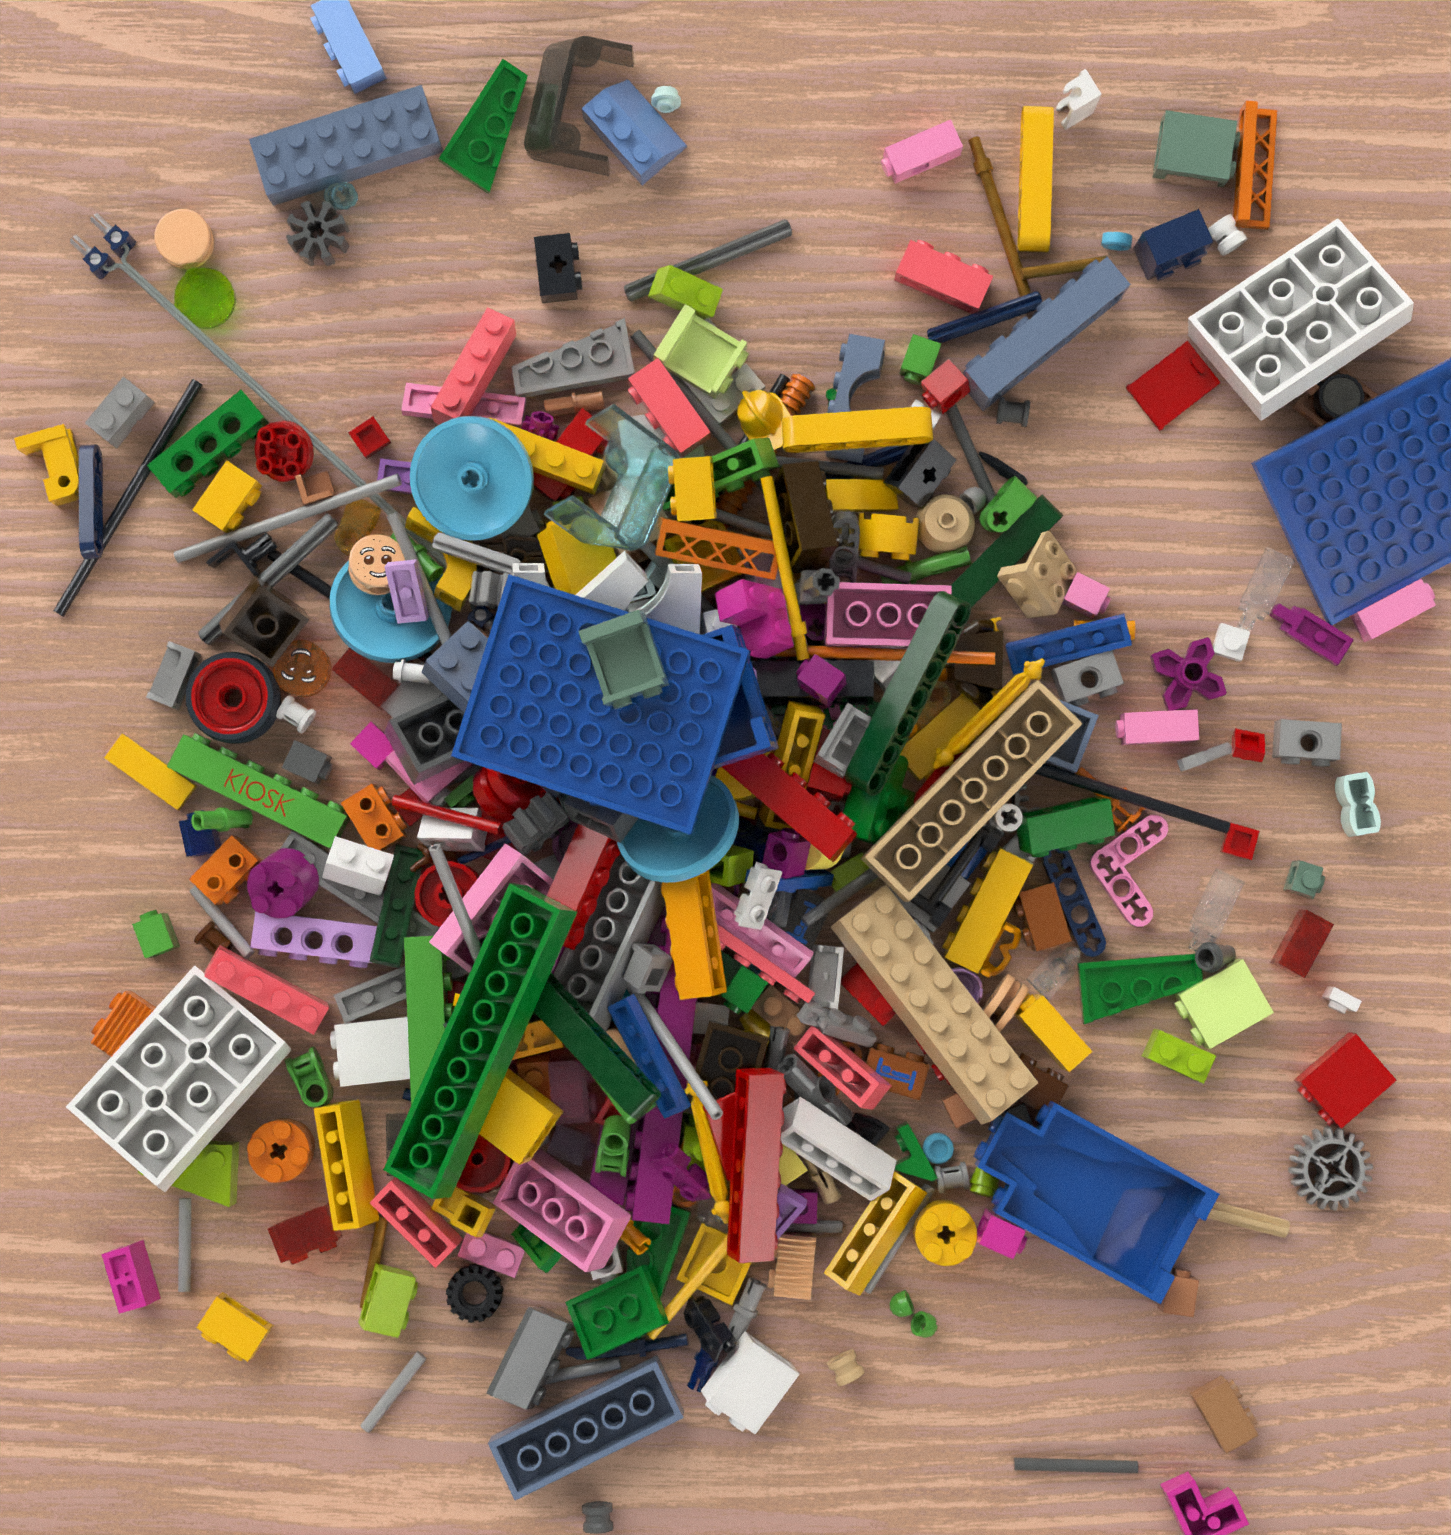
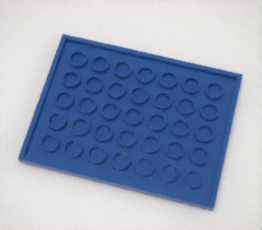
M1451 358L1251 463L1324 619L1330 625L1342 621L1451 563Z
M509 574L451 756L692 835L751 651L647 618L669 685L662 687L663 693L644 699L642 694L631 698L632 704L614 709L613 705H603L602 698L604 696L587 645L582 643L578 631L630 612Z

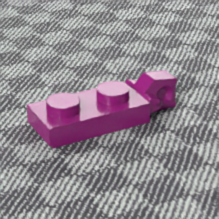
M1278 603L1274 605L1269 616L1282 624L1279 629L1286 636L1334 666L1340 664L1354 641L1353 638L1305 608L1300 609L1294 605L1289 610Z

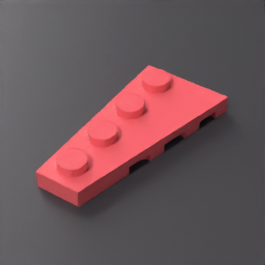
M717 924L722 951L725 946L736 953L733 956L736 961L746 968L751 964L761 970L758 974L759 977L772 986L778 982L786 988L783 994L797 1004L801 1000L807 1003L810 1002L815 992Z

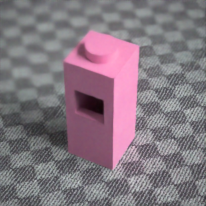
M948 120L886 147L883 155L884 159L881 160L882 168L886 176H892L896 184L960 156L963 145L952 121Z
M1419 579L1350 617L1365 643L1436 606L1433 600L1435 595L1430 585L1424 584L1423 580Z
M1198 709L1123 713L1120 715V720H1116L1115 723L1116 737L1121 738V745L1198 741Z

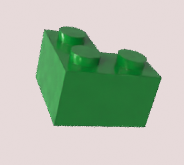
M721 950L727 988L726 993L720 994L726 999L723 1005L738 1015L741 1011L748 1014L768 982Z

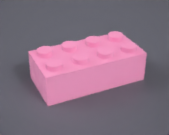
M840 582L839 588L833 591L832 595L828 597V603L825 604L824 646L907 649L933 597L940 591L951 594L952 586Z
M507 844L503 845L462 899L481 947L509 883L527 885L547 896L553 882L551 877ZM453 911L429 943L470 973L474 961Z
M540 1148L529 1162L519 1165L514 1161L493 1202L585 1273L605 1267L632 1216Z

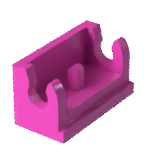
M144 1240L101 1254L119 1314L147 1306L161 1299Z

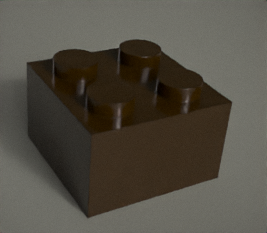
M255 576L221 619L219 625L224 635L273 667L309 621V618L303 608Z

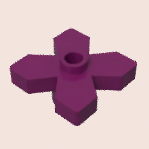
M1209 637L1191 642L1184 659L1170 649L1153 653L1150 656L1155 673L1173 679L1162 695L1167 711L1187 707L1193 691L1207 701L1226 695L1227 691L1222 677L1208 672L1206 667L1215 654ZM1185 670H1189L1192 673L1191 680L1186 677Z

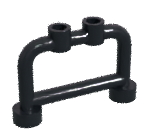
M983 826L970 839L929 900L920 893H917L910 900L911 903L931 916L928 921L939 929L952 910L951 907L942 902L978 849L982 847L991 854L1005 833L995 826L992 831Z

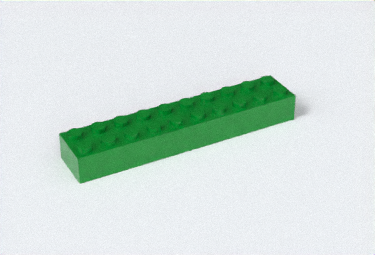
M509 883L384 1166V1171L431 1199L449 1198L452 1196L577 911L527 885Z

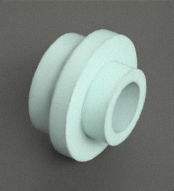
M660 86L655 89V93L651 97V104L662 113H670L680 107L681 97L678 95V90L674 87Z

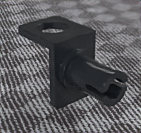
M265 532L264 535L247 548L241 547L239 543L232 541L207 560L206 563L208 566L216 568L236 552L251 573L258 577L261 572L257 568V562L278 548V546L272 541V537Z

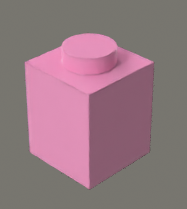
M1077 572L1072 579L1073 581L1062 604L1091 619L1097 616L1098 613L1103 615L1111 598L1107 597L1110 588Z

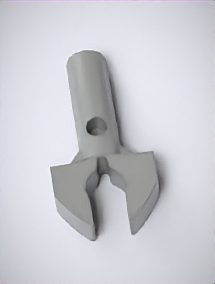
M1226 742L1206 751L1179 759L1177 763L1180 771L1182 772L1231 754L1232 746Z

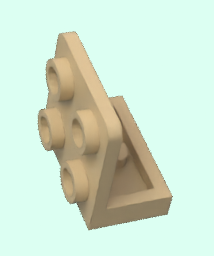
M1046 531L1041 533L1026 563L1001 567L997 577L1027 619L1057 614L1077 570L1052 533Z

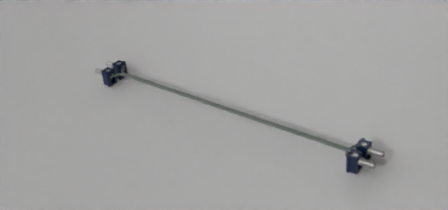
M98 213L94 214V216L107 229L93 217L90 219L104 233L105 236L103 238L111 245L110 248L121 258L123 264H115V261L107 253H102L95 246L90 248L77 235H74L73 238L86 251L72 238L70 239V243L83 254V260L98 279H103L110 271L121 268L283 419L301 426L309 435L313 446L357 487L367 484L127 263L126 258L129 251L136 245V240L128 231L123 232L116 224L111 226ZM379 494L369 496L388 516L397 512ZM400 515V518L405 527L406 519ZM406 529V532L414 540L422 544L427 549V552L446 568L444 556L441 552L432 548V543ZM470 603L472 611L467 619L473 625L477 624L483 631L486 629L491 631L495 616L489 611V607H475V605Z

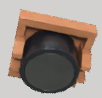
M1341 367L1305 391L1292 408L1318 428L1379 395Z

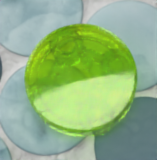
M190 268L176 286L174 305L198 328L211 329L222 325L230 318L235 308L236 294L231 282L221 272L212 268Z

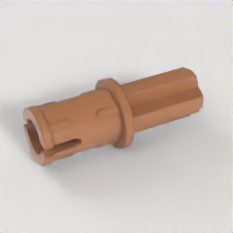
M602 390L575 395V392H572L571 396L546 399L544 401L545 412L552 417L574 413L576 416L582 408L586 411L605 409Z

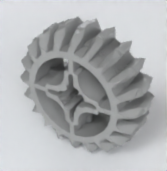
M1326 1126L1323 1130V1136L1318 1129H1313V1140L1309 1136L1303 1135L1302 1141L1306 1145L1303 1147L1295 1144L1294 1149L1300 1152L1299 1156L1290 1155L1289 1160L1297 1163V1166L1288 1168V1172L1298 1174L1297 1177L1291 1180V1184L1294 1186L1302 1185L1298 1189L1297 1194L1301 1197L1307 1195L1306 1202L1310 1205L1317 1201L1319 1209L1324 1210L1328 1204L1331 1210L1336 1211L1338 1201L1343 1208H1348V1198L1358 1202L1360 1199L1356 1192L1358 1190L1363 1193L1368 1192V1189L1362 1186L1363 1180L1367 1182L1372 1181V1177L1366 1175L1365 1170L1373 1169V1164L1364 1163V1160L1371 1156L1370 1152H1360L1364 1147L1363 1141L1358 1140L1354 1142L1355 1134L1351 1132L1344 1136V1129L1337 1128L1333 1134L1331 1127ZM1339 1144L1337 1149H1332L1327 1156L1322 1157L1314 1153L1324 1145ZM1347 1152L1350 1154L1353 1163L1352 1176L1345 1170V1161L1348 1158L1346 1156ZM1309 1161L1317 1169L1314 1185L1311 1183L1308 1174ZM1320 1161L1332 1164L1336 1169L1335 1171L1340 1173L1341 1176L1329 1173L1328 1169L1325 1168L1326 1166L1321 1164ZM1335 1181H1342L1346 1184L1336 1192L1322 1193L1325 1187L1329 1188Z

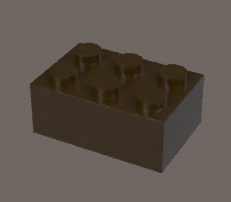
M818 461L783 464L774 480V486L792 574L801 573L803 570L825 568L840 543L839 531L837 528H834L832 522L833 505L831 500H827L825 473L820 471Z
M709 1020L695 1070L703 1081L708 1082L707 1088L715 1100L735 1092L736 1069L761 1068L769 1041L768 1036ZM688 1094L687 1098L691 1103L693 1096ZM691 1106L683 1111L693 1114Z

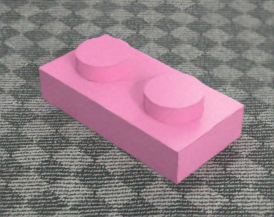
M487 1232L482 1237H474L466 1233L458 1257L515 1278L525 1251L519 1244Z

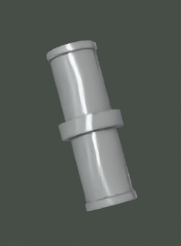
M748 1278L740 1301L736 1302L733 1307L735 1313L728 1329L735 1337V1342L739 1340L744 1331H747L752 1318H756L758 1313L756 1308L764 1289L767 1287L766 1284H761V1281L754 1278Z

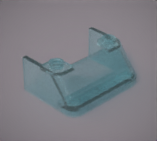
M612 404L587 419L585 425L608 441L604 452L605 461L613 471L619 474L601 516L573 495L547 509L544 515L582 543L634 551L646 545L672 486V484H669L668 466H673V459H679V456L671 446L617 405Z

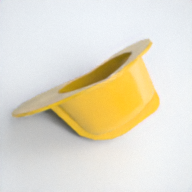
M762 390L742 391L743 398L738 404L737 415L748 439L770 438L774 451L783 446L781 420L791 416L781 399L775 393Z

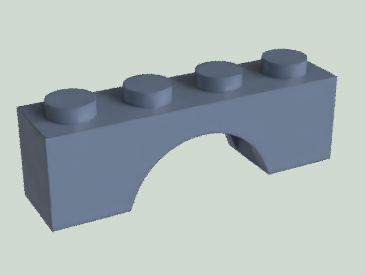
M849 334L847 344L842 343L839 361L843 362L841 372L836 371L833 389L837 390L835 400H830L827 413L851 412L850 402L855 391L862 384L880 378L886 351L885 340ZM865 448L825 452L828 458L862 463Z

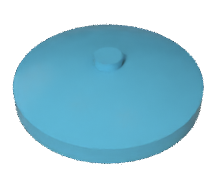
M462 416L443 422L422 439L412 458L410 486L418 509L435 528L446 535L458 539L484 540L503 533L523 515L529 505L533 492V467L526 448L511 430L485 417Z
M349 561L337 573L330 592V616L336 632L353 651L374 661L395 663V661L401 662L402 659L410 661L421 657L440 642L430 616L427 621L397 624L391 593L371 595L358 589L349 576ZM443 573L436 581H428L433 594ZM436 599L448 627L452 607Z
M711 775L692 835L639 818L622 842H617V845L629 867L646 879L665 883L688 880L712 868L728 852L738 831V807L726 785Z

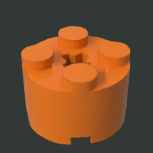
M290 1118L274 1119L263 1124L253 1133L247 1145L249 1163L257 1175L270 1183L292 1180L310 1166L314 1156L315 1140L309 1128L302 1122ZM278 1145H285L287 1147L284 1154L278 1155L276 1151L279 1148Z

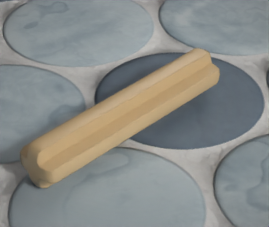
M1215 1202L1207 1217L1282 1238L1287 1236L1290 1222L1286 1219L1220 1202Z

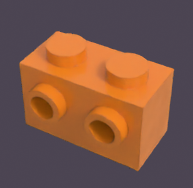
M372 783L342 801L341 804L368 847L384 851L407 837L404 829L408 826L399 812L395 814L392 812L388 805L392 800L384 787L378 788L377 785Z
M231 835L189 880L215 905L229 904L239 894L240 891L237 888L245 880L248 881L250 871L262 859L238 836Z

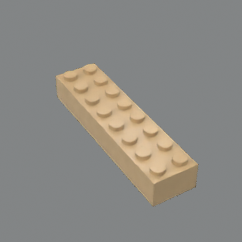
M1039 680L1035 681L860 859L904 902H909L1083 723Z
M884 885L831 926L841 942L981 1125L993 1121L1038 1084V1081L887 885Z

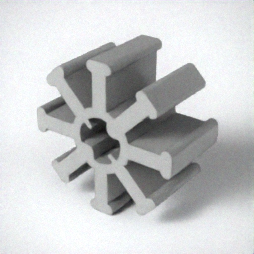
M474 571L469 603L476 606H489L490 609L497 610L509 573L501 575L491 571H483V573Z

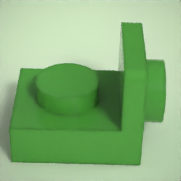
M472 775L444 798L451 808H467L476 799L473 796L474 777Z

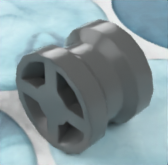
M594 1501L583 1504L582 1513L586 1518V1521L583 1523V1532L600 1534L612 1531L614 1525L613 1521L610 1520V1513L613 1511V1503Z

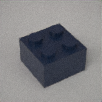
M1197 209L1144 231L1133 249L1147 281L1155 277L1157 281L1173 275L1174 269L1182 266L1185 269H1190L1202 262L1201 258L1208 254L1207 251L1213 244V240L1200 210Z

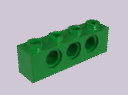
M240 389L147 466L175 498L179 495L181 497L186 496L195 488L196 485L194 483L203 476L207 478L218 470V464L226 457L230 459L236 456L242 450L241 445L250 438L252 440L256 439L259 429L266 426L269 422L250 398ZM232 421H240V429L234 434H229L227 432L228 425ZM209 440H216V449L213 452L205 453V443ZM185 459H193L192 468L187 472H181V463Z

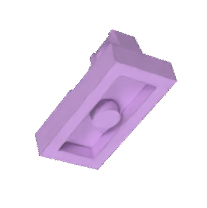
M417 559L387 562L385 571L397 624L427 621L429 613Z

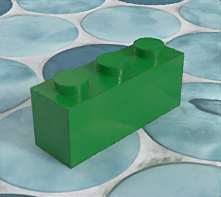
M1093 796L1023 812L1022 823L1016 829L1019 850L1031 854V857H1044L1050 854V850L1058 848L1060 851H1069L1076 849L1077 844L1084 842L1086 844L1103 843L1105 837L1115 835L1110 799Z

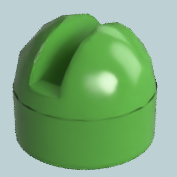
M906 1290L896 1293L891 1298L889 1306L894 1315L906 1317L915 1313L913 1303Z
M917 1312L911 1320L912 1333L923 1338L933 1336L938 1329L936 1318L927 1312Z

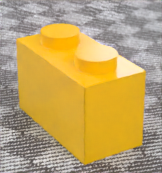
M712 456L673 459V466H668L669 484H675V497L670 498L672 515H677V521L717 518Z
M226 461L192 510L224 533H229L231 530L235 531L241 525L244 519L242 514L248 505L253 506L259 499L262 485L235 465Z
M222 1292L216 1296L196 1328L202 1331L201 1336L212 1344L220 1343L228 1349L226 1352L232 1358L238 1361L244 1359L248 1362L254 1357L274 1325Z

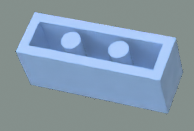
M321 0L311 5L315 16L310 19L318 35L324 32L328 42L323 45L331 61L338 60L341 68L336 71L344 87L350 85L354 94L387 79L348 0Z

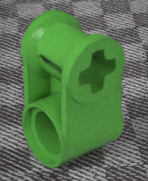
M1013 476L1005 482L995 497L981 511L979 517L980 524L985 530L990 532L1007 531L1033 505L1037 497L1016 476ZM993 513H1000L998 516L999 524H993L995 520Z
M313 1046L309 1048V1052L294 1059L290 1057L285 1059L287 1070L299 1091L302 1101L309 1107L327 1105L333 1098L334 1092L317 1049ZM310 1062V1064L300 1068V1066ZM316 1084L321 1086L324 1091V1096L319 1102L313 1100L310 1094L312 1087Z
M620 1115L608 1117L603 1124L595 1173H600L603 1170L617 1172L622 1177H626L631 1125Z

